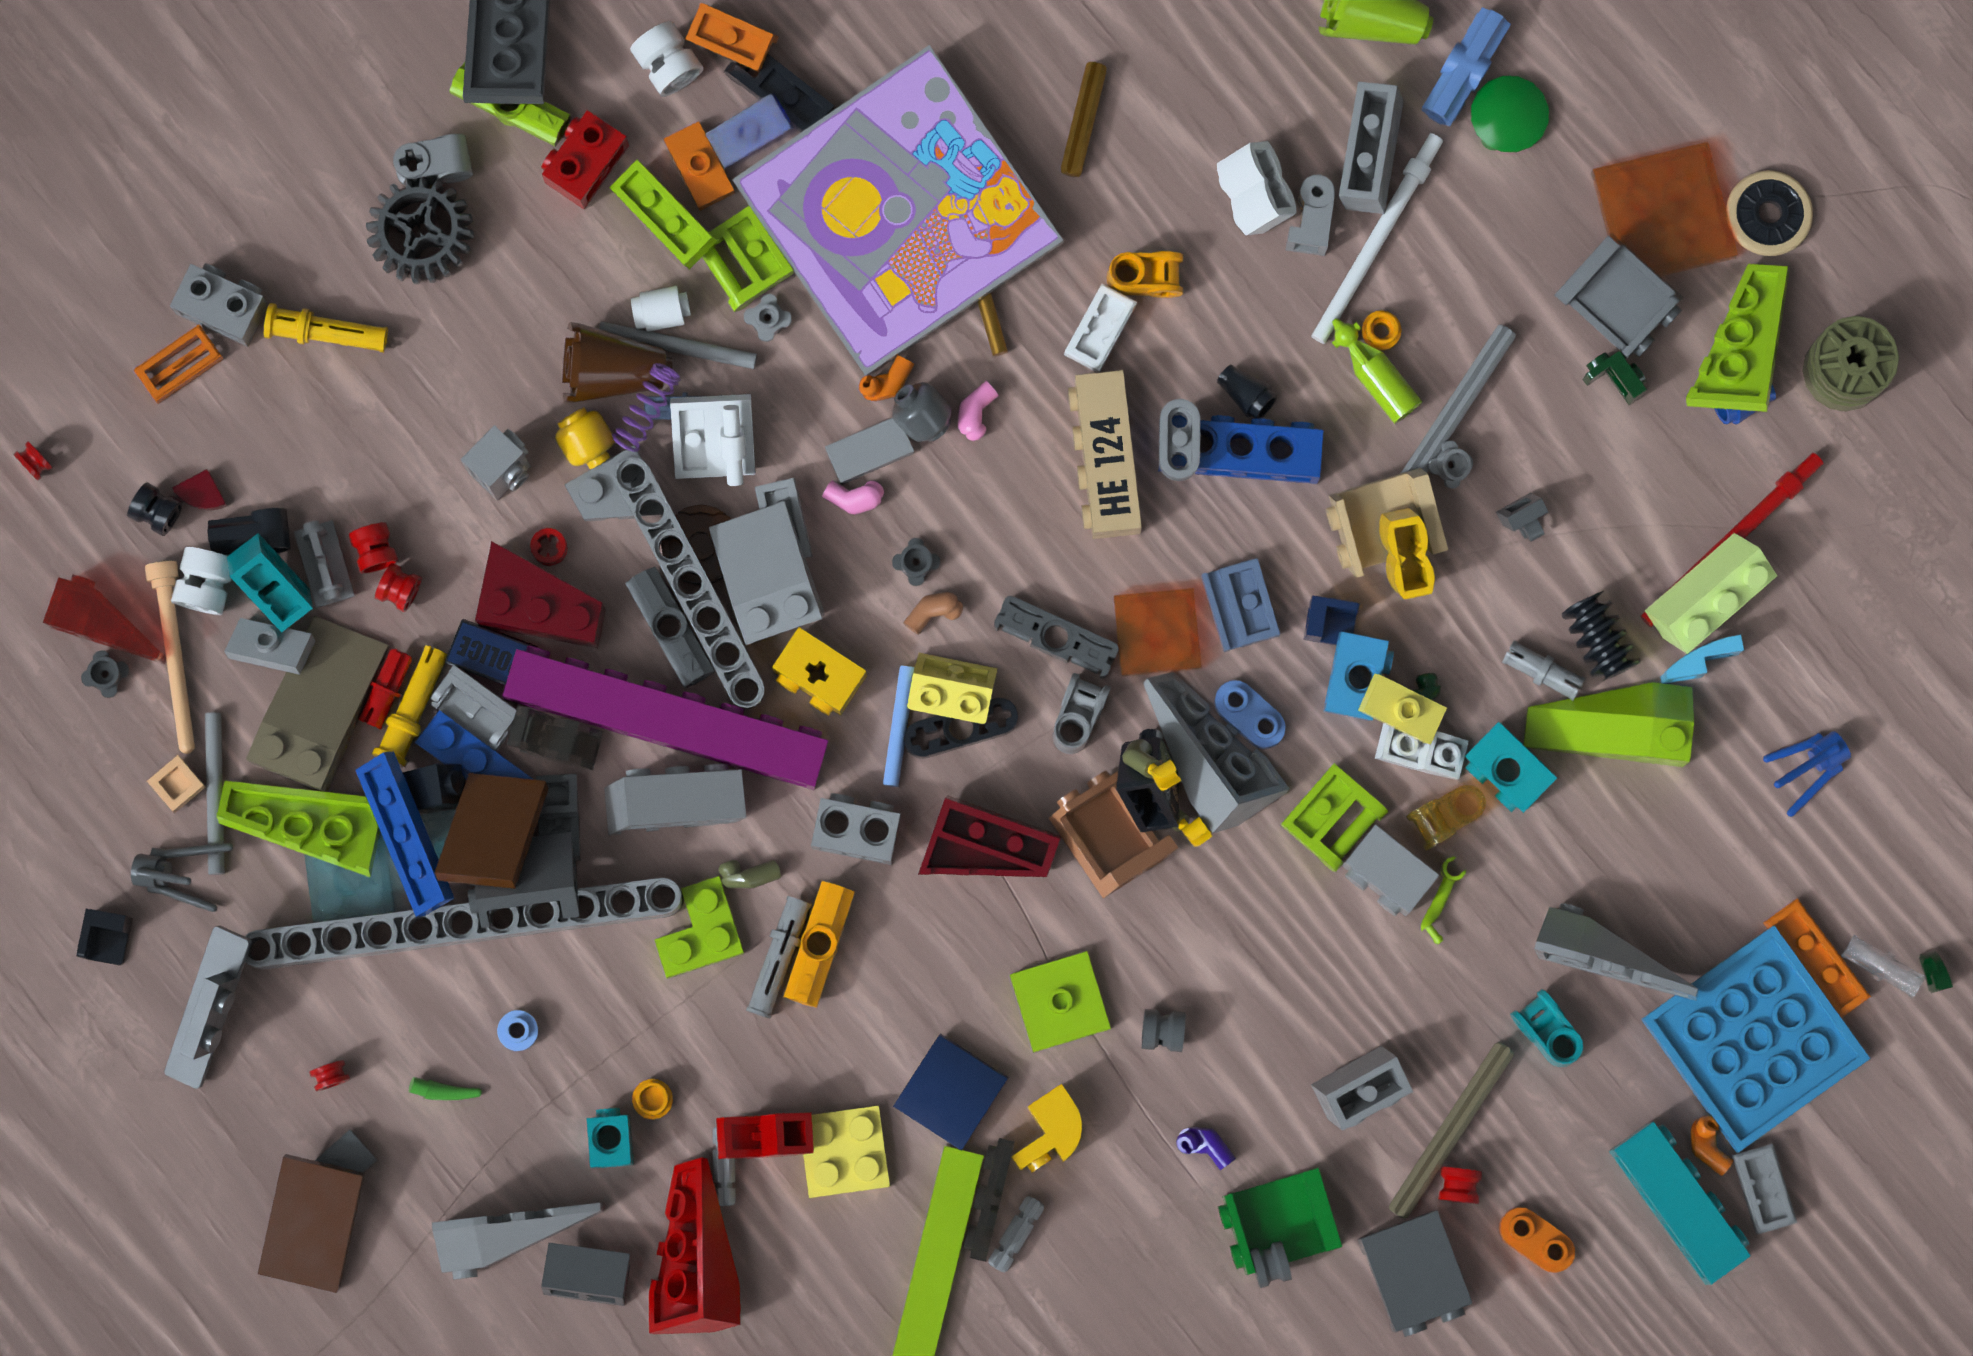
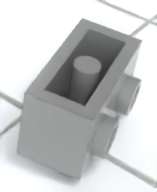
M204 263L202 268L190 264L170 305L176 315L198 325L200 324L209 330L248 347L269 305L265 298L260 295L262 289L245 280H240L238 285L224 279L226 276L225 272L210 264Z
M495 425L460 459L468 473L497 501L509 489L512 492L516 491L529 477L526 471L531 467L525 457L529 453L524 447L525 444L509 428L502 433Z
M1374 825L1342 865L1348 870L1345 877L1363 891L1367 886L1380 896L1377 902L1394 916H1397L1399 912L1407 916L1439 876L1377 825Z
M1382 1046L1311 1084L1327 1119L1342 1131L1358 1125L1366 1117L1396 1104L1401 1098L1413 1092L1398 1058Z

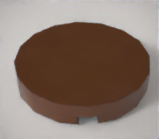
M700 504L685 507L675 517L688 541H690L689 543L710 583H716L724 577L709 527L728 521L731 518L720 509ZM666 538L661 543L662 555L668 559L678 557L682 552L683 544L677 538ZM686 573L680 578L687 583L702 584L701 578L695 573Z

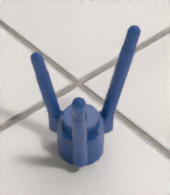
M1835 731L1830 732L1824 737L1817 733L1806 741L1777 750L1763 757V761L1768 763L1812 748L1808 751L1809 760L1775 781L1774 786L1776 788H1781L1814 767L1820 772L1826 769L1788 809L1787 815L1789 817L1794 816L1833 776L1843 771L1841 764L1851 758L1847 744Z

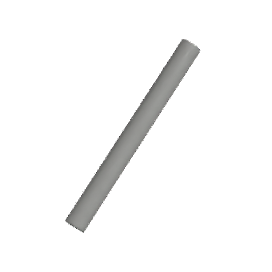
M602 321L599 327L601 330L660 347L668 352L755 369L757 354L650 331L647 332L640 329L637 330L636 328Z
M206 713L208 845L224 844V825L219 824L217 819L223 791L221 713ZM224 852L208 854V875L225 874Z

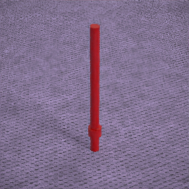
M1812 452L1792 472H1785L1775 482L1777 487L1679 580L1732 534L1735 533L1745 539L1787 498L1792 500L1804 489L1802 484L1824 464L1822 459ZM1646 612L1640 616L1649 627L1654 625Z

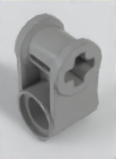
M448 134L431 140L407 143L400 146L393 156L397 177L404 186L406 178L412 180L414 187H419V180L422 177H427L429 185H433L437 180H441L443 183H455L473 176L467 139L463 134ZM416 160V171L409 172L408 161Z
M1073 673L1062 700V708L1056 720L1052 736L1058 750L1066 754H1075L1085 748L1096 720L1100 718L1111 690L1110 686L1105 685L1103 688L1081 680L1079 674ZM1068 724L1076 725L1081 729L1083 736L1077 742H1067L1060 734L1061 728Z

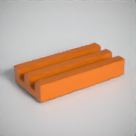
M199 324L136 367L134 371L157 404H159L224 358ZM200 338L202 343L151 379L147 376L149 372ZM209 351L210 354L157 390L156 386Z

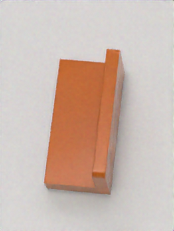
M700 3L685 39L760 72L772 42L776 44L779 36L709 5Z

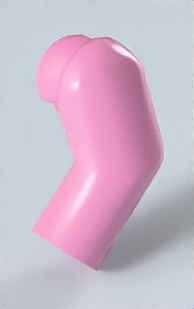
M987 381L968 395L959 405L958 428L961 434H965L968 440L971 441L979 440L984 436L986 427L981 423L982 410L999 396Z
M831 480L822 497L847 513L857 515L875 509L881 503L884 489L878 482L869 481L864 486L848 490Z

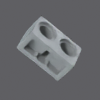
M831 793L830 800L820 799L811 843L812 849L889 865L892 864L901 815L893 812V805L871 801L870 807L854 805L855 798ZM835 813L845 815L849 820L848 828L841 834L829 832L826 829V820L830 815ZM880 821L887 825L889 832L884 840L873 842L866 837L865 830L871 822Z

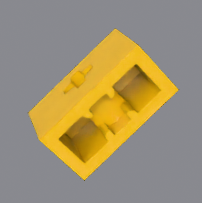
M798 627L772 666L773 672L779 675L775 680L779 685L796 694L798 689L802 690L812 697L809 704L827 716L832 711L841 716L867 677L865 669L800 627ZM821 666L825 667L824 673L827 680L824 682L818 679L814 684L811 683V676L808 670L810 668L818 670Z

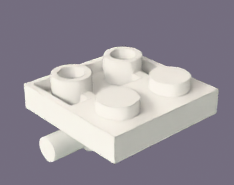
M751 394L670 398L675 479L727 476L728 485L739 486L743 484V475H755Z

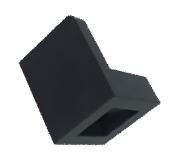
M86 908L76 957L118 966L123 965L133 918Z

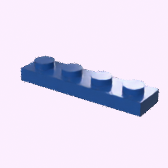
M394 751L383 752L355 771L416 917L426 916L455 898L447 881H438L435 870L439 859Z

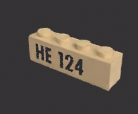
M1123 370L1075 375V387L1068 388L1070 411H1078L1079 426L1072 427L1075 451L1082 450L1084 465L1077 466L1079 490L1087 489L1089 504L1081 505L1084 529L1092 530V539L1140 534L1142 526Z

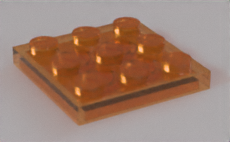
M1708 142L1603 166L1591 171L1607 236L1613 233L1658 275L1664 276L1736 259L1738 256Z

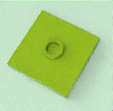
M1087 951L1010 974L1033 1053L1111 1030Z

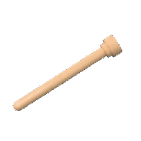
M177 561L155 562L145 565L147 582L152 584V589L157 591L178 745L182 753L189 754L193 752L195 742L175 604L171 602L173 587H175L176 579L179 578Z

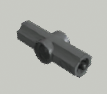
M654 566L644 570L627 581L625 585L684 689L696 685L715 672L714 668L657 568ZM675 618L679 620L681 629L678 634L673 637H665L659 633V627L665 619Z

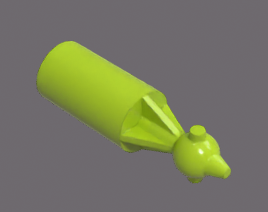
M1338 318L1332 321L1335 329V340L1332 344L1336 348L1339 346L1349 347L1356 377L1394 424L1400 422L1421 405L1423 401L1382 351L1358 341V331L1361 327L1357 322L1352 325L1344 323Z

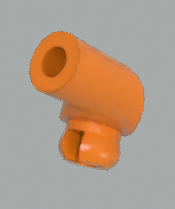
M897 355L887 374L864 376L859 382V390L864 398L876 402L893 398L904 386L915 364Z
M1705 1115L1696 1119L1690 1129L1692 1152L1695 1157L1717 1174L1723 1176L1734 1160L1717 1148L1716 1131L1719 1129V1125L1712 1116Z

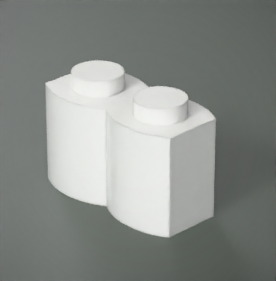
M1268 141L1249 143L1217 163L1220 186L1231 198L1234 221L1246 236L1263 234L1296 214L1293 194L1282 178L1279 159Z

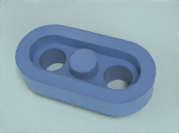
M1233 680L1224 683L1218 689L1214 700L1217 713L1227 723L1232 725L1249 743L1260 749H1269L1276 746L1282 740L1286 728L1282 715L1249 685L1242 681ZM1233 693L1239 694L1243 699V704L1239 707H1232L1228 703V696ZM1263 720L1269 721L1273 726V731L1269 734L1261 733L1258 729V723Z

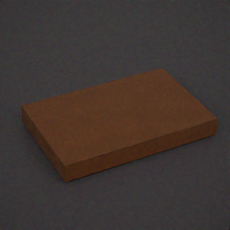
M469 773L435 870L438 881L516 889L548 792L546 781Z
M285 1154L282 1159L258 1274L337 1293L340 1290L365 1173Z

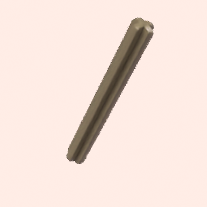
M1500 1042L1493 1045L1389 1204L1390 1211L1400 1218L1406 1219L1409 1217L1513 1058L1514 1052L1508 1046Z

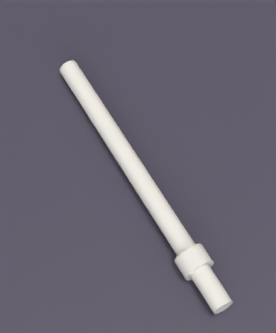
M1430 133L1416 158H1410L1403 170L1405 177L1386 207L1385 214H1382L1312 333L1311 337L1322 344L1326 343L1334 329L1332 321L1335 318L1340 319L1418 184L1425 182L1431 171L1429 165L1443 143L1439 136Z

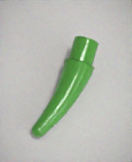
M413 1077L409 1085V1093L423 1096L424 1099L463 1100L482 1095V1090L479 1088L456 1087L431 1079L427 1081L417 1077Z

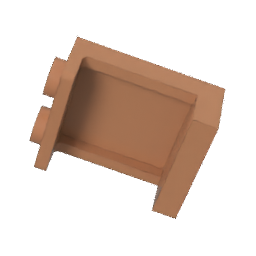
M1107 770L1091 779L1087 783L1090 789L1080 794L1075 789L1058 800L1057 804L1060 809L1049 817V820L1103 899L1156 866L1178 849L1170 835L1158 841L1152 831L1140 833L1116 790L1118 771L1110 776Z

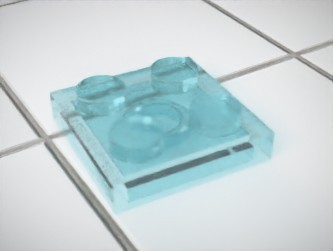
M382 834L379 836L371 877L304 854L313 923L396 912L388 851Z

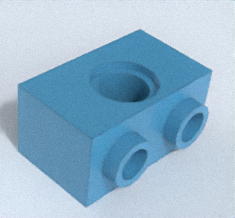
M1342 631L1339 632L1323 709L1324 712L1373 721L1372 717L1358 711L1369 685L1364 689L1353 687L1349 681V672L1354 666H1363L1369 670L1371 680L1374 674L1389 675L1394 657V651L1387 650L1389 641Z

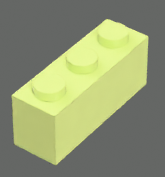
M1734 533L1649 606L1645 612L1663 639L1688 654L1774 580L1777 574L1759 547Z

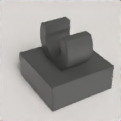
M1532 493L1521 497L1496 512L1504 527L1512 531L1519 529L1523 538H1528L1530 542L1545 534L1537 518L1548 513V510L1542 498Z

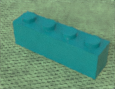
M1654 1121L1649 1122L1609 1150V1153L1704 1284L1712 1285L1751 1256L1746 1249L1750 1243L1737 1225L1730 1227L1721 1214L1725 1211V1208L1712 1191L1706 1194L1697 1180L1701 1178V1175L1687 1157L1681 1160L1675 1152L1673 1146L1677 1142L1670 1131L1663 1124L1657 1127Z

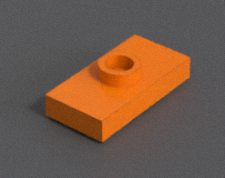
M699 121L664 138V142L699 211L735 194Z

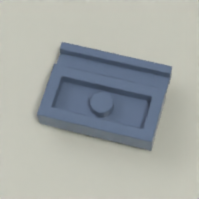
M1258 558L1201 574L1224 653L1232 649L1280 637L1279 627Z

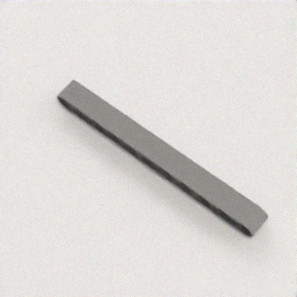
M668 878L579 888L578 898H590L594 903V911L588 918L579 919L571 917L563 919L560 901L546 902L553 906L554 915L545 924H538L533 919V910L538 904L508 907L513 913V921L505 929H497L493 925V915L498 909L489 910L490 927L481 928L479 914H471L469 903L441 906L428 915L419 917L415 916L413 910L255 930L245 935V937L252 941L245 963L257 969H273L666 918L680 911L683 905V894L678 885ZM662 887H669L675 893L673 904L667 908L656 907L653 902L655 892ZM628 892L635 899L632 910L625 914L616 912L613 908L615 897L620 893ZM468 913L473 920L471 930L463 935L456 934L452 928L454 918L458 914ZM422 918L429 919L432 923L430 936L423 940L415 939L412 934L414 923ZM382 923L388 924L392 930L390 940L386 944L376 945L372 939L374 928ZM348 929L351 934L349 946L343 950H335L332 945L333 934L337 930ZM307 934L311 941L309 951L301 956L295 955L291 948L293 939L297 935ZM266 939L270 945V953L264 960L255 961L251 954V948L256 941Z

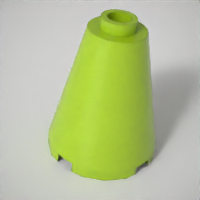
M1324 0L1320 17L1327 19L1326 27L1319 26V32L1321 35L1334 38L1416 45L1421 38L1427 39L1432 29L1434 18L1429 16V7L1418 0Z

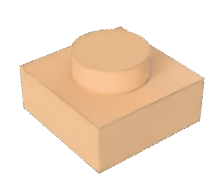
M179 755L147 780L149 785L174 813L206 788Z

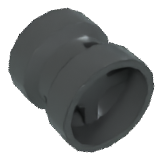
M1145 1009L1141 1049L1154 1050L1158 1045H1162V1047H1166L1171 1052H1182L1186 1012L1173 1011L1169 1015L1161 1016L1158 1010Z

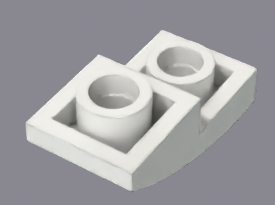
M1383 723L1375 759L1459 780L1469 741L1437 731L1431 745L1425 744Z

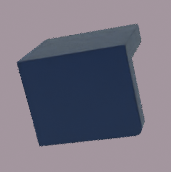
M1312 595L1309 601L1303 640L1336 646L1339 632L1354 634L1360 603Z

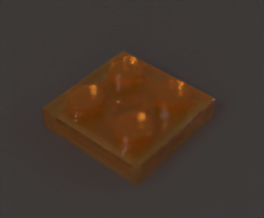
M1194 588L1113 596L1121 677L1199 670L1202 668Z

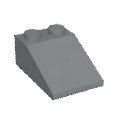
M785 501L709 527L730 601L746 645L824 617V609Z

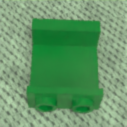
M1319 1168L1222 1196L1224 1205L1218 1206L1224 1230L1232 1228L1236 1244L1229 1246L1236 1269L1244 1268L1245 1275L1256 1273L1249 1251L1252 1248L1267 1249L1270 1248L1273 1242L1281 1240L1289 1263L1342 1247Z

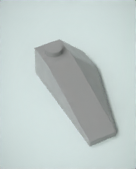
M1170 672L1146 679L1143 683L1189 801L1212 833L1239 826L1288 792L1289 787L1268 758L1257 748L1252 753L1235 737L1238 731L1228 723L1224 726L1209 714V704L1176 673Z
M603 1203L557 1207L536 1212H515L496 1217L481 1216L433 1222L432 1230L442 1273L452 1272L453 1280L478 1277L477 1269L487 1268L604 1212Z

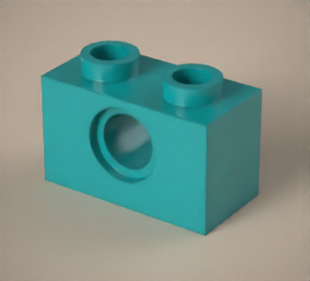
M1500 721L1465 756L1470 761L1465 768L1480 783L1484 784L1487 779L1499 789L1495 797L1511 812L1519 808L1524 813L1557 779V776ZM1504 758L1516 760L1520 766L1518 778L1513 781L1502 780L1496 770L1499 761Z

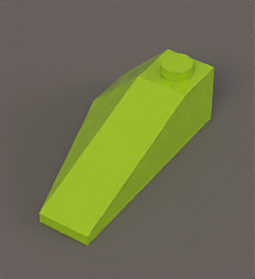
M1651 682L1576 697L1574 701L1566 699L1527 708L1523 744L1531 749L1684 767L1690 762L1694 730L1692 687Z

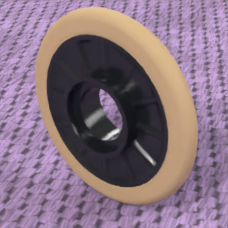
M1759 171L1746 176L1733 188L1726 205V220L1731 234L1745 249L1759 255L1777 256L1790 252L1804 241L1811 229L1813 207L1807 191L1796 179L1778 171ZM1765 203L1777 206L1780 211L1779 220L1775 223L1764 222L1759 216L1760 206Z

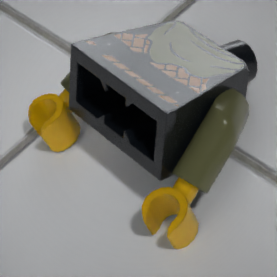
M1146 729L1140 732L1139 739L1125 742L1121 747L1116 790L1140 833L1172 828L1176 832L1182 831L1195 847L1210 839L1213 835L1200 817L1188 824L1189 816L1179 809V782L1182 780L1178 776L1174 760L1163 741V734L1155 729Z

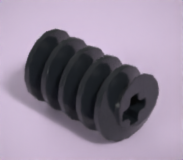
M1602 591L1568 607L1561 616L1565 620L1576 619L1569 627L1570 634H1584L1576 642V646L1580 649L1590 648L1583 657V661L1585 663L1597 662L1598 664L1590 671L1591 677L1604 676L1605 679L1603 681L1637 666L1641 663L1640 658L1627 659L1626 655L1634 648V645H1620L1619 641L1626 635L1627 631L1626 629H1612V626L1620 617L1619 615H1605V612L1613 603L1611 600L1598 601L1597 598L1604 592Z

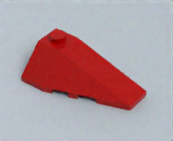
M700 1157L674 1165L665 1209V1215L670 1220L666 1241H659L656 1254L662 1256L658 1280L651 1279L649 1289V1333H710L741 1325L740 1283L708 1158Z

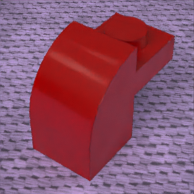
M812 1112L716 1118L718 1159L770 1158L814 1153Z

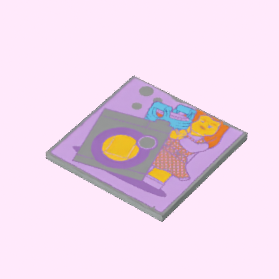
M930 45L732 179L865 376L872 374L890 362L897 355L912 347L1064 243V240Z

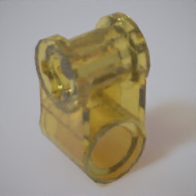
M1463 785L1441 798H1436L1406 815L1408 821L1414 822L1425 841L1423 847L1428 851L1457 834V831L1475 822L1486 808V799L1479 788L1473 785ZM1469 794L1476 799L1478 805L1474 814L1463 815L1457 810L1455 804L1456 798L1459 795ZM1426 817H1428V818L1430 819L1432 825L1434 826V828H1435V830H1436L1437 832H1435V831L1433 830L1432 826L1430 825V823H1429V821H1428V819H1427Z

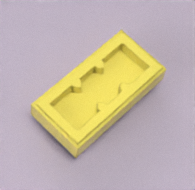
M1374 674L1358 711L1425 744L1431 745L1447 707L1380 674Z

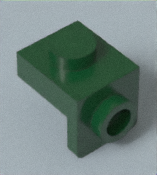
M1620 351L1611 357L1604 352L1586 365L1589 372L1586 373L1582 380L1587 386L1604 374H1607L1628 405L1640 399L1647 391L1643 385L1647 380L1640 368L1635 363L1629 365Z

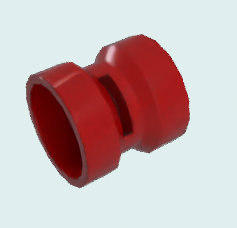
M386 522L370 524L348 534L352 547L356 548L359 553L357 564L361 574L377 572L388 568L391 563L397 564L399 562L395 549L390 547L388 542L390 532Z

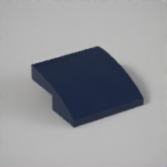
M940 1033L893 1107L962 1151L1009 1077Z

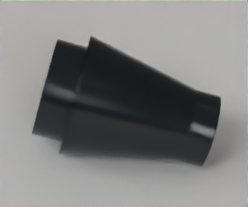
M1232 364L1227 366L1217 379V384L1227 392L1246 417L1253 416L1255 419H1262L1277 400V395L1272 391L1271 385L1238 370Z

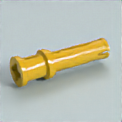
M269 303L264 322V338L271 339L272 336L297 339V343L303 345L309 343L310 340L384 353L388 338V327H377L314 316V312L310 311V309L303 308L299 312L277 308L276 303Z
M427 645L423 648L424 651L396 714H391V716L387 717L386 724L388 727L379 748H374L372 751V755L375 757L383 752L394 751L401 768H405L408 763L405 757L414 737H419L421 733V726L418 724L447 657L445 652L436 648L432 650V647Z

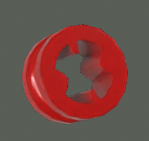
M27 441L25 443V450L23 452L16 451L13 455L38 481L42 478L41 472L43 470L50 471L53 467Z
M541 529L531 539V553L536 561L542 565L549 567L558 565L567 555V542L556 529ZM552 537L559 540L555 545L558 550L556 555L551 557L547 553L546 557H543L539 554L543 549L540 544L541 540L548 538L551 542Z
M344 1060L323 1065L309 1072L310 1077H315L317 1080V1084L314 1086L316 1092L351 1080L350 1076L343 1072V1067L346 1065Z

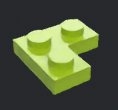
M720 876L681 888L693 927L654 939L667 979L744 954Z

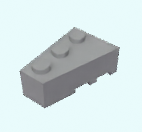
M728 764L704 766V772L690 773L689 766L669 767L665 769V774L650 775V769H633L626 771V777L604 788L609 836L619 835L624 830L646 829V832L659 831V828L684 826V828L736 823L746 818L742 769L729 770Z

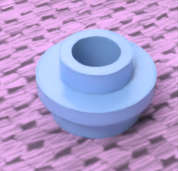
M514 1010L508 1012L499 1021L497 1028L498 1038L510 1050H526L535 1043L538 1037L537 1022L532 1015L525 1011ZM515 1023H522L524 1025L525 1032L520 1038H513L510 1034V1028Z

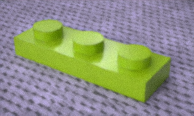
M636 160L609 187L689 270L717 242L639 160Z

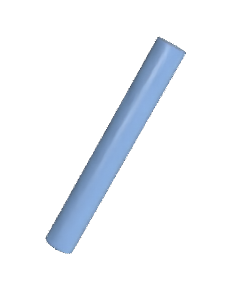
M900 666L883 779V785L890 787H899L905 746L904 736L910 712L907 704L915 668L911 666Z

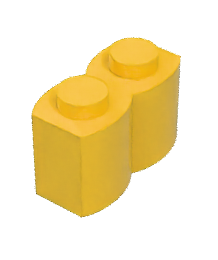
M1410 508L1382 513L1379 521V534L1383 546L1388 551L1386 574L1391 587L1404 600L1432 594L1435 576L1431 562L1425 555L1428 547V535L1422 519Z

